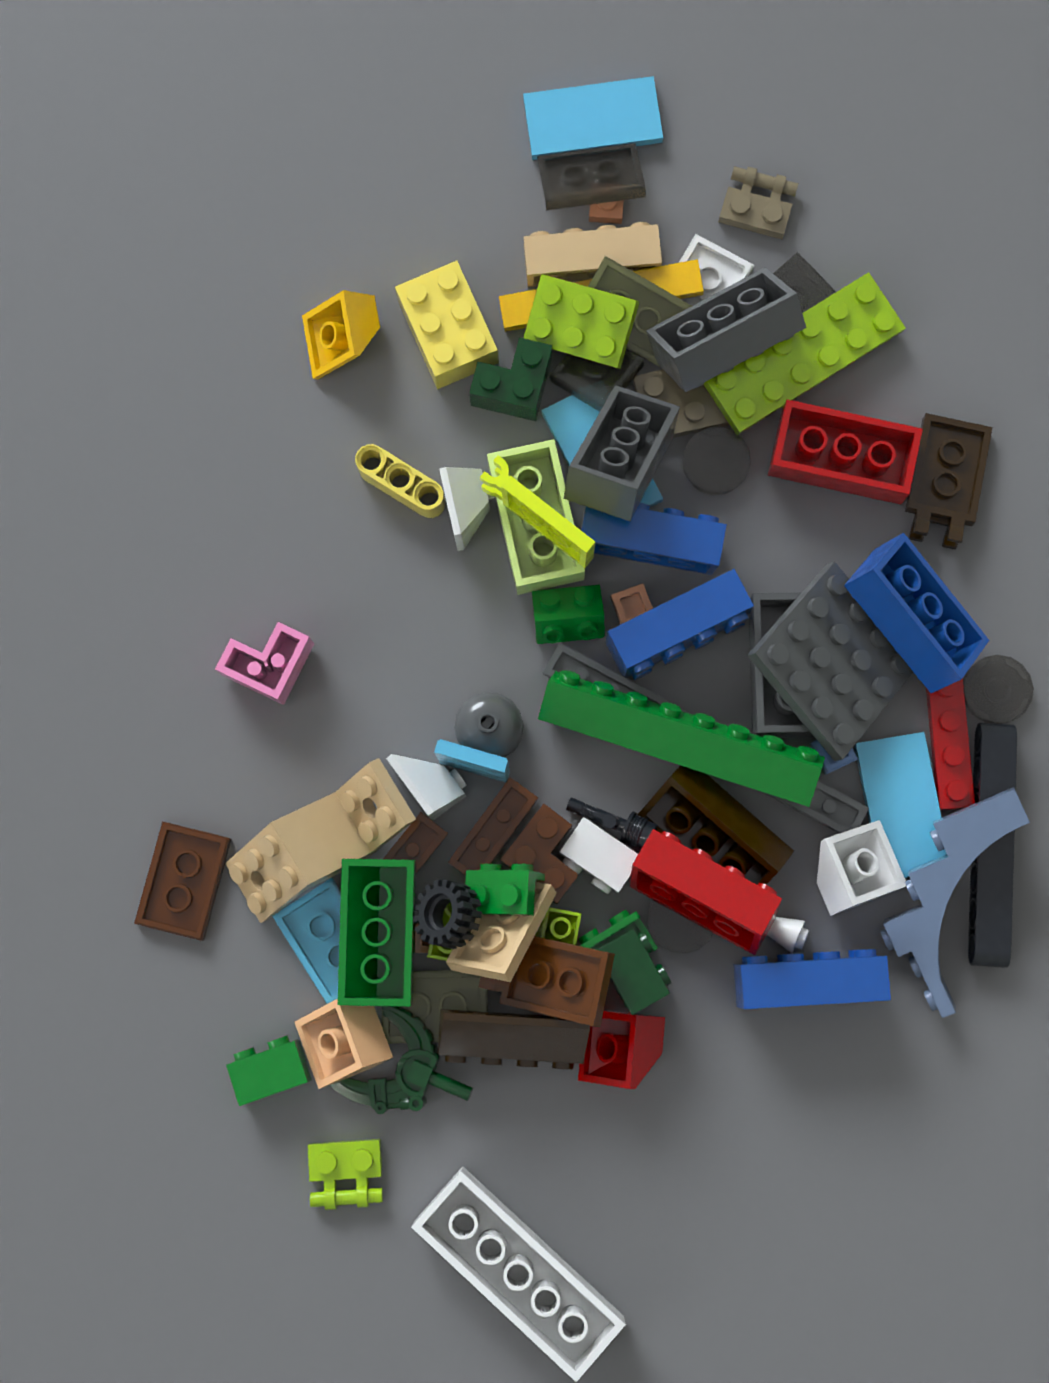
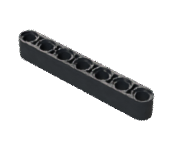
M977 724L974 738L973 767L975 803L1013 787L1016 791L1017 729L1015 725ZM1015 830L992 843L970 865L968 960L971 966L1007 968L1010 964Z

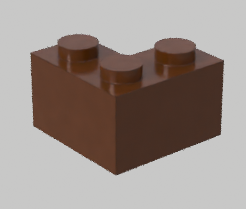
M546 804L540 807L500 859L510 869L511 864L533 865V871L544 873L545 881L536 882L553 886L557 892L553 899L555 904L559 903L579 876L552 855L553 851L572 828V824Z

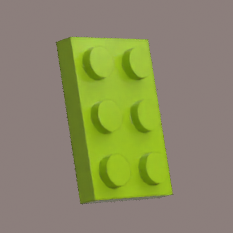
M541 274L524 339L552 345L553 350L620 369L640 302Z

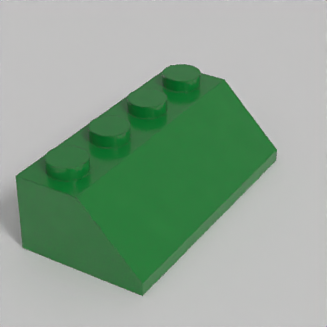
M342 859L337 1005L411 1007L413 1004L415 925L413 923V916H415L416 860Z

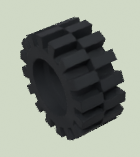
M445 879L443 881L435 880L433 881L434 885L428 884L424 887L427 894L420 892L417 897L421 900V904L414 905V910L419 911V914L413 916V923L420 925L415 930L417 934L422 935L420 938L428 942V944L450 949H457V946L463 947L466 945L465 940L471 941L474 937L471 930L478 931L480 924L475 923L476 918H482V912L476 910L477 907L481 906V902L479 899H475L477 893L467 885ZM451 902V917L444 927L443 913L448 903Z

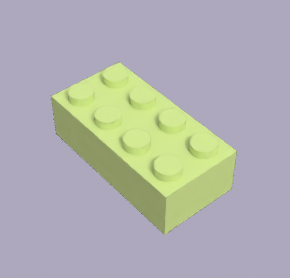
M554 439L487 454L490 476L497 477L494 459L499 455L508 464L509 477L512 476L574 525L569 500L563 499L565 483ZM495 497L517 595L584 580V567L503 505V501Z

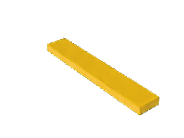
M698 259L633 271L680 299L704 295ZM592 279L572 283L588 287ZM537 289L499 296L505 332L527 327Z

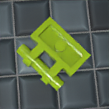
M381 1139L308 1144L309 1182L324 1181V1192H310V1207L324 1206L325 1210L337 1209V1205L357 1204V1208L369 1207V1203L383 1202V1189L369 1188L368 1178L382 1177ZM356 1179V1189L337 1191L336 1180Z

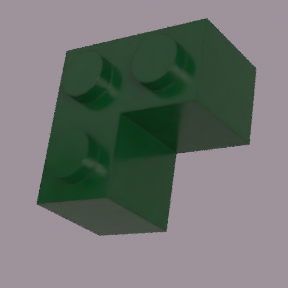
M519 337L511 369L477 362L469 392L471 406L536 421L552 362V345Z
M632 929L596 949L615 954L610 977L611 982L628 1013L631 1015L670 994L666 986L672 982L662 964L655 966L649 953L654 950L644 932L637 935L635 929Z

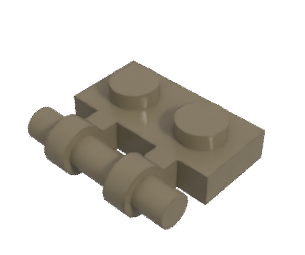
M734 166L731 180L742 182V189L728 187L718 222L782 240L793 204L780 201L781 194L795 197L799 183L788 181L786 176L779 174L773 177L758 173L757 168L748 166L747 169ZM757 186L771 190L770 198L751 193L752 187Z

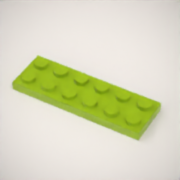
M869 272L803 312L806 328L794 334L792 338L769 347L762 354L741 362L732 370L721 373L703 384L736 435L741 434L782 408L786 399L795 400L906 329Z

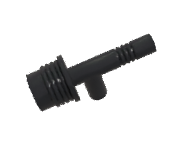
M572 797L567 804V811L579 816L581 815L589 820L591 819L596 823L604 825L606 828L621 832L620 842L635 848L639 847L642 849L652 830L657 831L658 829L657 824L648 821L647 818L638 816L635 811H632L626 820Z

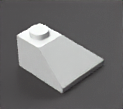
M439 468L457 551L464 550L490 511L488 499L495 497L485 493L481 488L483 484L480 480L482 469Z
M394 754L386 758L432 821L466 797L462 789L467 784L455 768L449 772L441 764Z
M880 820L821 840L817 885L830 916L906 887V880Z

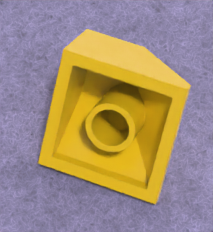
M342 290L302 315L313 379L318 380L357 358L364 351L380 328L375 295Z

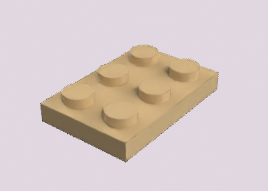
M535 882L534 916L482 915V918H476L475 923L480 924L478 931L472 929L473 939L471 941L465 940L466 945L463 947L457 946V949H452L446 961L449 968L456 972L511 982L557 893L551 884Z

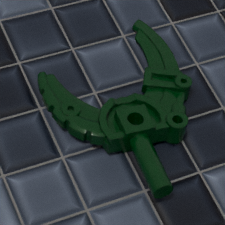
M382 1006L381 1008L383 1010L382 1015L398 1028L409 1048V1051L403 1054L397 1063L396 1078L387 1081V1077L369 1079L368 1082H363L349 1077L330 1085L342 1096L354 1102L371 1106L377 1114H383L387 1110L395 1108L419 1111L427 1103L425 1095L429 1085L466 1101L469 1100L473 1091L472 1087L435 1071L440 1056L436 1053V1046L432 1042L434 1040L432 1033L424 1027L425 1024L417 1016L413 1017V1013L404 1008L399 1009L398 1006Z

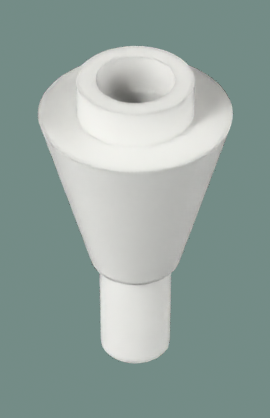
M776 917L767 935L793 954L795 948L802 950L809 930L804 928V920Z

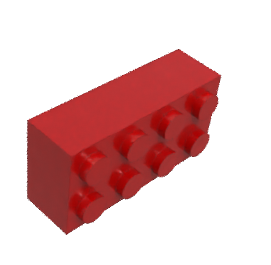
M786 399L780 415L767 476L901 505L910 494L923 428Z
M653 829L632 864L630 887L755 956L775 921L782 898L777 896V892L770 886L763 883L756 885L745 879V875L740 870L732 866L723 867L712 861L713 858L705 851L697 848L691 850L682 845L680 839L666 831L660 833Z

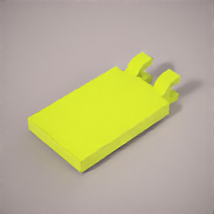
M497 455L494 459L497 477H492L484 471L480 476V480L483 482L481 485L482 490L490 496L499 498L503 501V505L582 567L586 568L594 558L595 541L512 476L509 477L508 464Z

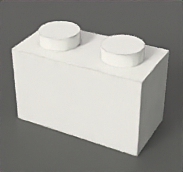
M585 817L582 818L559 853L565 857L562 861L578 875L584 870L594 877L591 884L607 895L611 890L616 893L621 890L631 875L632 864L638 855L635 851Z

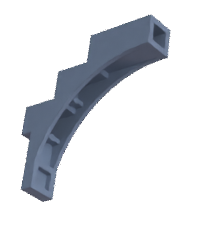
M1014 787L933 822L936 830L931 831L930 835L937 850L942 851L945 849L947 855L909 870L910 880L905 881L906 887L913 901L920 899L921 904L885 919L883 923L885 929L880 931L889 951L895 949L898 957L909 952L913 953V957L909 958L910 965L917 978L924 977L929 988L924 991L926 1000L932 1011L939 1010L942 1018L956 1013L955 1003L941 975L939 961V936L945 909L955 886L972 862L992 843L1007 833L1030 823Z

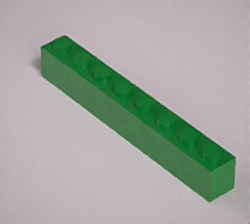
M555 671L548 680L538 716L539 720L810 807L825 759L824 756L819 755L818 751L807 746L796 748L784 744V741L776 736L764 735L761 737L749 733V729L741 725L730 724L727 726L717 723L712 716L696 713L692 715L681 711L679 706L672 703L663 702L658 704L649 701L645 695L638 692L624 693L614 690L611 684L603 681H594L592 683L580 679V675L572 671Z

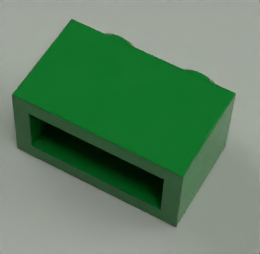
M287 1035L267 1042L269 1050L256 1054L253 1047L233 1054L235 1061L226 1064L239 1106L312 1080L299 1039L290 1042Z

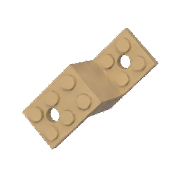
M378 758L365 765L336 792L269 823L225 864L229 869L232 880L238 884L244 894L249 909L256 915L259 922L262 923L272 918L273 915L282 910L302 892L341 873L342 859L369 858L413 823L416 818L383 763Z

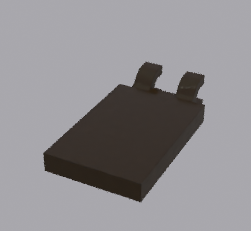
M925 413L921 424L923 430L910 494L907 497L905 512L915 514L909 540L922 542L924 536L928 534L930 522L947 526L942 547L956 550L958 543H961L963 539L964 525L973 526L976 522L993 427Z

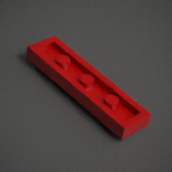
M962 678L933 693H930L926 688L934 782L940 810L964 809L975 804Z

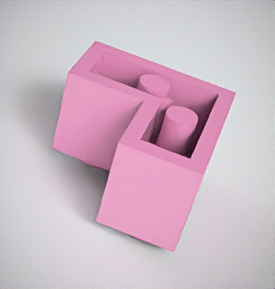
M278 622L262 653L231 638L215 670L222 676L284 705L314 646V642L309 636Z

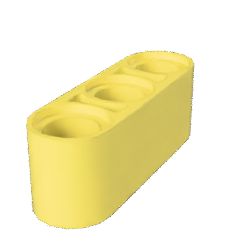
M367 444L357 451L355 463L361 477L365 481L426 518L437 517L443 512L445 508L444 492L436 481L377 445ZM369 458L381 460L380 465L376 469L368 470L363 467L365 461ZM399 475H405L410 479L408 484L402 488L392 485L393 479ZM426 493H434L438 496L437 502L429 506L422 504L420 500Z

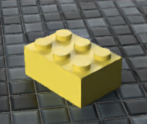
M458 261L395 286L399 305L437 389L474 374L477 362L491 365L499 363L498 349Z

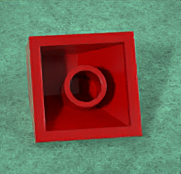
M603 1011L601 1026H590L583 1064L579 1063L578 1081L625 1089H636L662 1055L665 1017Z

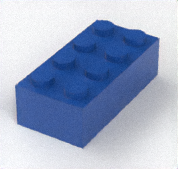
M639 503L631 521H627L590 507H585L581 531L595 541L594 554L712 575L720 565L727 524L718 523V517L700 514L698 519L685 517V512L678 509L664 508L663 512L649 510L650 505Z
M905 533L875 548L844 585L930 693L961 680L990 641Z
M732 569L608 630L605 643L621 675L625 678L632 676L634 680H637L653 671L652 667L655 666L654 664L662 660L665 665L670 664L681 658L687 648L694 645L696 650L713 642V637L717 633L725 630L726 634H730L745 626L744 622L749 619L748 615L754 605L735 569Z
M876 949L848 950L849 957L840 958V951L813 952V960H804V953L777 955L778 962H768L767 956L742 957V964H733L736 1007L741 1009L890 1001L887 956H877Z

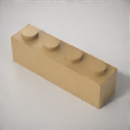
M637 222L630 227L622 228L604 225L598 227L597 230L583 231L580 228H571L563 233L550 234L546 231H537L530 234V236H524L527 287H538L541 274L569 282L593 279L605 256L631 271L662 266L658 224L650 225L647 222Z

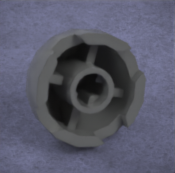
M491 692L474 695L464 702L456 714L454 726L456 738L460 745L504 758L516 750L522 740L524 728L521 713L513 701L502 694Z

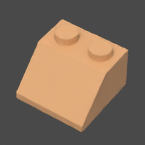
M338 999L294 1022L318 1089L369 1070L393 1058L375 1006L337 1005Z

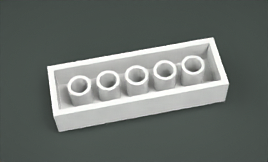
M463 1166L416 1218L411 1227L575 1382L580 1379L626 1325L624 1315Z

